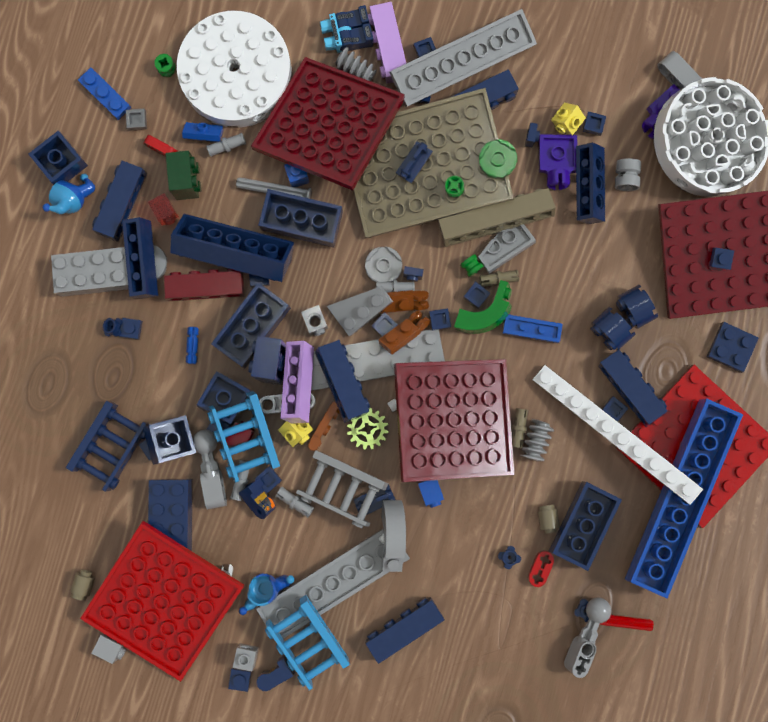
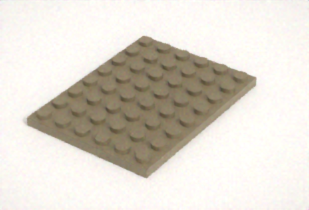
M486 88L397 112L354 188L366 239L514 199L508 176L496 179L489 177L482 171L479 165V154L483 146L490 141L499 139ZM417 141L419 143L423 142L433 152L411 184L396 174V171ZM450 176H459L464 182V191L459 197H450L446 193L445 182Z

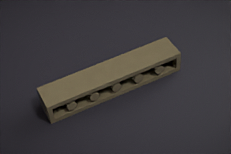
M549 188L537 189L533 193L526 195L519 194L513 200L438 219L444 245L448 247L523 224L554 217L556 207Z

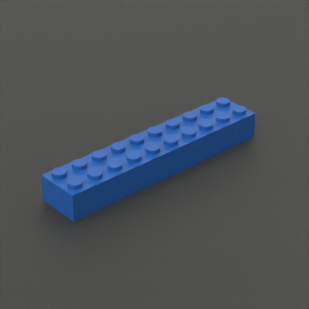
M707 398L699 400L672 465L703 490L689 505L663 485L625 580L668 599L743 414Z

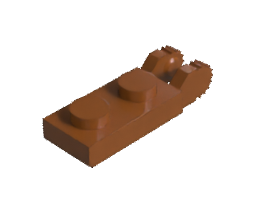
M425 290L388 292L387 294L393 302L380 313L428 309L429 303L425 300L428 299L429 293Z
M416 311L410 315L409 319L404 320L381 337L379 344L393 355L427 328L430 324V319L427 317L421 319L423 314L420 311Z
M335 401L331 402L311 436L310 442H308V447L312 451L319 449L318 447L322 444L321 436H326L331 428L328 425L332 418L336 419L340 413Z

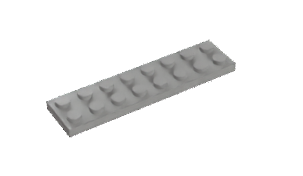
M520 9L404 64L389 73L398 92L405 94L403 103L405 107H408L535 46L537 42L523 10Z
M439 330L421 331L417 337L393 355L379 344V339L345 345L347 350L346 357L353 364L354 376L360 382L395 376V363L445 361ZM314 351L311 391L330 388Z
M383 529L278 594L272 603L259 606L256 610L265 625L269 619L276 625L299 610L300 598L305 595L308 596L318 613L322 615L387 574L388 572H382L384 544L379 540V537L384 533ZM406 552L405 559H403V563L410 559ZM303 616L279 633L284 639L311 621L308 616Z

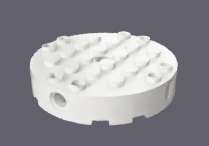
M244 11L220 12L200 21L184 38L177 57L178 80L191 106L201 116L212 123L223 125L224 127H247L267 119L291 81V61L287 46L280 33L265 19Z
M716 77L704 78L693 82L673 94L660 110L654 129L656 155L663 171L670 180L691 194L705 197L723 195L750 183L760 173L768 157V120H765L762 112L763 107L758 99L741 84L730 79H716Z

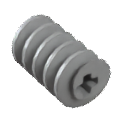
M346 47L339 54L335 62L337 69L372 81L377 71L372 70L373 64L371 63L367 67L366 59L361 63V56L359 55L354 58V51L347 54L349 48Z
M532 419L531 421L536 425H530L529 428L533 432L527 433L531 440L524 441L529 447H523L522 451L526 455L520 456L537 462L544 461L545 459L540 454H547L543 447L550 444L545 439H552L547 433L554 432V429L548 423Z

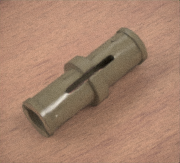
M518 270L496 271L495 274L480 275V285L485 287L498 284L499 286L500 280L508 283L519 282Z
M516 408L514 425H512V447L523 448L525 431H527L526 420L528 410Z

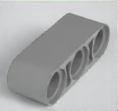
M675 51L670 52L657 64L661 74L680 90L702 79Z

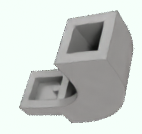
M383 500L381 513L384 531L382 572H402L403 559H405L406 521L402 500Z

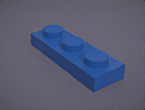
M89 68L78 79L117 120L126 114V110L131 109V106L92 68Z
M508 315L504 320L502 334L560 343L563 324Z

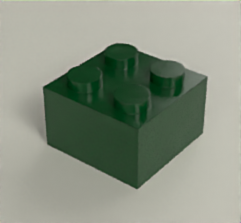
M189 151L166 153L170 193L176 200L199 198V192L202 191L201 182L197 179L200 167L195 157Z

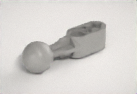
M200 430L194 435L193 443L195 450L201 454L203 461L200 465L202 472L200 480L207 510L227 506L223 476L218 468V462L213 457L217 441L212 431Z
M593 598L587 603L586 614L589 620L586 627L582 628L580 635L573 639L564 661L565 668L577 678H583L587 675L596 654L595 641L598 636L597 629L599 624L606 622L611 616V606L603 598Z

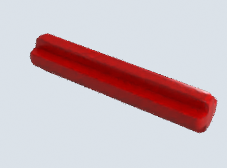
M611 615L606 622L599 625L652 631L654 623L650 619Z

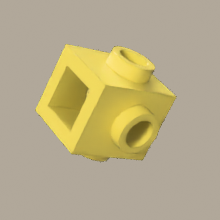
M564 102L551 121L556 126V131L560 134L573 135L586 117L578 105Z
M287 421L278 429L292 447L298 443L303 445L310 439L308 435L314 430L309 423L291 424Z

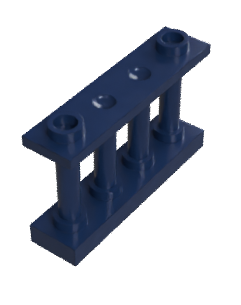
M112 401L105 402L65 467L71 472L83 469L106 483L102 489L105 492L111 491V489L114 490L120 481L118 479L140 441L145 439L143 427L151 425L143 422L139 426L117 413L116 408L118 405ZM114 419L134 431L136 434L132 441L129 443L109 431L106 427L109 420ZM99 436H104L126 449L121 459L116 458L97 446L96 441ZM93 452L116 466L112 474L108 476L88 464L85 459L89 453Z

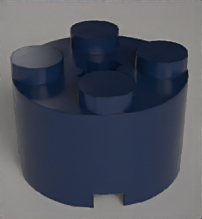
M639 284L619 295L616 302L619 311H624L627 315L626 322L631 328L635 327L636 329L658 318V313L653 314L652 310L656 308L645 290H639L641 287Z
M608 307L591 323L592 327L590 330L597 337H603L605 340L603 343L610 351L619 350L636 334L635 332L630 333L629 330L632 328L626 320L617 312L612 314L610 312L612 308Z

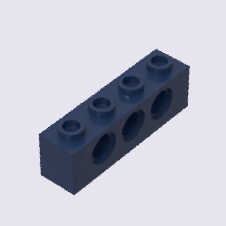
M593 142L576 146L577 221L586 224L605 222V148Z

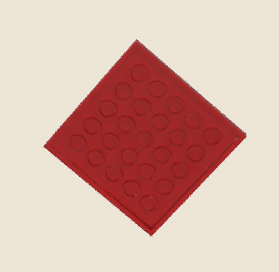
M692 365L661 398L667 405L666 409L668 411L666 414L648 427H645L640 421L630 432L669 463L673 464L700 399L707 398L743 414L698 526L704 528L768 458V432L696 365ZM615 447L657 488L662 490L663 483Z
M142 521L80 619L181 682L243 589L244 584L145 521Z

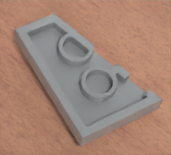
M524 224L498 232L494 239L489 242L478 256V260L490 274L535 244L536 239Z
M381 286L328 305L327 307L348 336H352L389 306L393 300Z

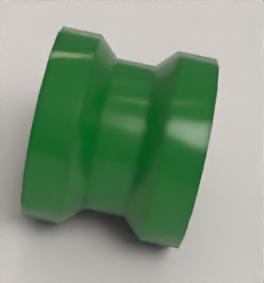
M160 54L156 57L154 64L159 74L163 77L174 75L176 65L173 59L168 54Z
M456 175L450 176L445 182L446 193L450 197L461 196L464 191L463 180Z
M476 254L460 264L461 268L467 271L469 278L484 267L482 263L478 262Z

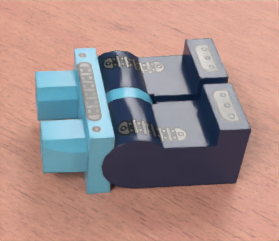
M366 5L359 6L357 10L329 14V19L320 21L322 34L332 32L333 35L332 37L324 38L326 50H336L337 53H341L346 47L349 48L348 51L373 47V35Z

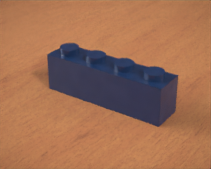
M508 69L454 96L486 88L490 107L493 110L499 106V103L503 101L510 102L515 99L519 88Z
M121 161L120 165H117L113 182H110L107 188L108 194L100 204L99 215L94 218L92 223V230L117 242H119L123 232L122 220L129 218L147 175L143 168L125 161Z
M140 217L122 220L129 297L140 299L158 296L151 221Z
M340 340L318 347L315 351L316 357L344 423L366 415L369 412L370 405L367 398L363 397L360 381L356 380L354 376V366L346 357L347 350L344 344L341 345Z
M617 350L600 362L598 366L645 427H648L666 414L668 411L666 403L661 398L658 399L656 397L654 388L651 384L645 383L641 378L642 373L638 368H634L630 364V358L625 352L622 353L620 350Z
M425 597L416 603L417 607L412 610L410 608L404 610L400 614L401 617L397 620L391 619L383 625L384 628L379 632L374 630L367 635L368 639L365 644L378 664L445 620L431 597L429 599Z

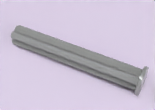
M237 178L236 187L263 193H267V189L311 198V188L307 190L246 178Z

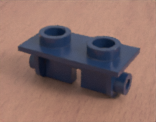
M417 141L396 171V174L412 184L433 151L428 149V146L423 142L419 143Z
M389 484L386 491L380 489L379 492H376L367 514L381 509L383 500H396ZM367 493L353 499L358 512Z

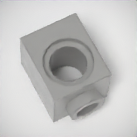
M319 305L301 312L310 335L314 334L316 337L326 333L325 330L328 329ZM315 317L321 320L317 327L310 325V321Z
M102 634L91 654L113 664L117 660L122 659L126 649L120 643Z
M240 643L236 649L233 668L252 672L256 665L259 647Z

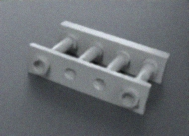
M315 450L313 458L318 460V465L306 492L297 490L296 493L301 495L300 499L310 504L312 501L339 513L353 520L352 524L357 527H369L371 523L364 520L376 492H379L380 489L386 491L389 483ZM330 465L335 468V473L322 500L313 496V493L325 467L327 468ZM347 473L352 476V482L340 508L330 504V501L342 475L344 476ZM364 481L369 483V490L358 515L355 516L347 512L359 483L361 484Z

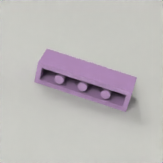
M392 2L370 6V14H368L369 23L373 25L374 29L372 31L373 43L377 42L378 49H375L376 57L382 63L380 67L381 77L385 78L386 84L394 82L389 72L406 64Z
M305 341L286 342L281 419L291 424L309 423L314 347Z

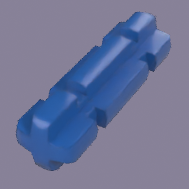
M188 327L187 329L189 337H187L186 353L188 355H186V363L188 364L197 363V336L199 333L197 327Z

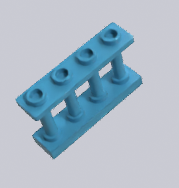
M254 391L246 393L247 399L243 403L217 412L212 405L209 406L210 412L207 413L210 423H214L216 431H213L217 442H221L222 449H219L223 461L227 460L228 467H226L229 479L233 478L235 482L239 481L238 473L264 463L266 465L269 464L273 469L280 467L257 393ZM247 409L252 411L253 417L251 420L222 430L219 419ZM253 427L258 429L259 435L257 438L228 448L225 437ZM259 445L260 447L263 446L265 451L262 454L263 456L234 466L232 455Z
M307 595L300 598L299 610L276 625L270 619L266 621V634L270 639L274 638L277 643V650L281 655L285 654L288 659V666L292 671L296 670L299 675L297 676L299 682L303 687L306 685L309 691L313 689L311 679L335 663H340L343 669L350 665L347 654ZM308 616L311 621L310 625L285 641L279 632L301 617ZM313 632H318L322 637L320 638L321 641L296 657L290 647ZM329 648L331 650V657L310 671L306 672L302 667V662L322 649Z

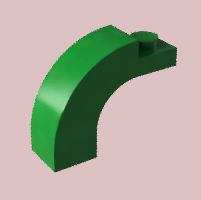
M500 280L495 299L486 310L470 312L459 309L454 325L456 330L469 334H480L498 327L506 319L512 308L510 302L506 301V299H510L512 293L509 283Z

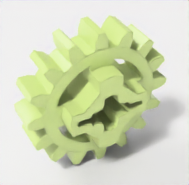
M370 408L366 415L351 420L352 424L347 425V427L351 428V431L347 434L353 435L350 441L354 442L356 440V447L362 444L364 450H366L367 445L374 449V444L381 446L380 439L386 440L383 434L388 433L384 429V427L388 426V423L382 422L385 416L379 417V411H376L374 414L372 413V408ZM368 416L376 418L379 423H372L369 421ZM362 418L360 427L355 428L357 421ZM365 424L373 427L377 426L370 431L371 434L363 431L359 432V430L365 428ZM381 429L380 435L374 440L373 435L375 431ZM356 435H364L367 442L360 440Z

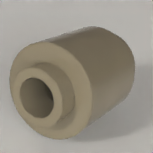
M554 505L540 506L538 512L540 530H545V534L557 532L556 528H560L557 509H555Z
M82 569L80 572L75 573L70 589L72 598L84 601L87 599V596H90L95 579L91 571Z

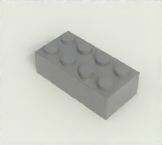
M125 247L51 255L53 289L57 295L64 297L129 289Z

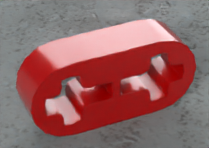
M147 135L143 142L148 148L166 157V153L178 152L173 147L151 135Z
M543 550L537 553L528 573V581L534 587H541L546 583L554 564V557L548 551ZM548 555L549 563L545 562L543 568H541L542 561L540 557ZM540 569V577L542 578V580H538L536 583H534L535 580L532 578L533 574L537 575Z

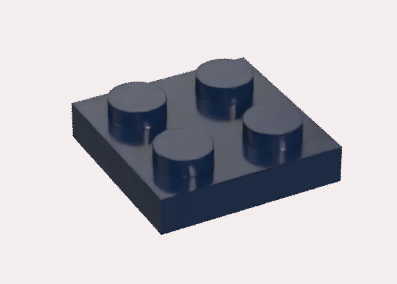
M722 322L707 357L743 373L759 338L726 322Z

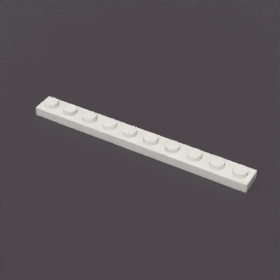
M546 365L534 377L533 381L689 505L701 493L703 489Z

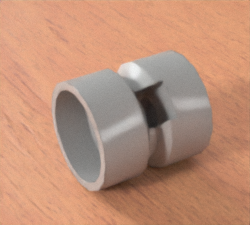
M630 158L617 160L616 173L618 176L615 177V189L620 191L639 190L640 177L638 174L641 173V161Z

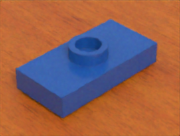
M186 122L182 131V138L219 142L223 134V125Z

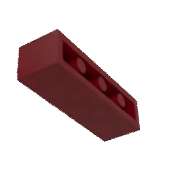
M227 269V272L208 270V273L189 271V274L181 275V272H171L169 276H164L165 299L168 301L244 297V277L241 271Z

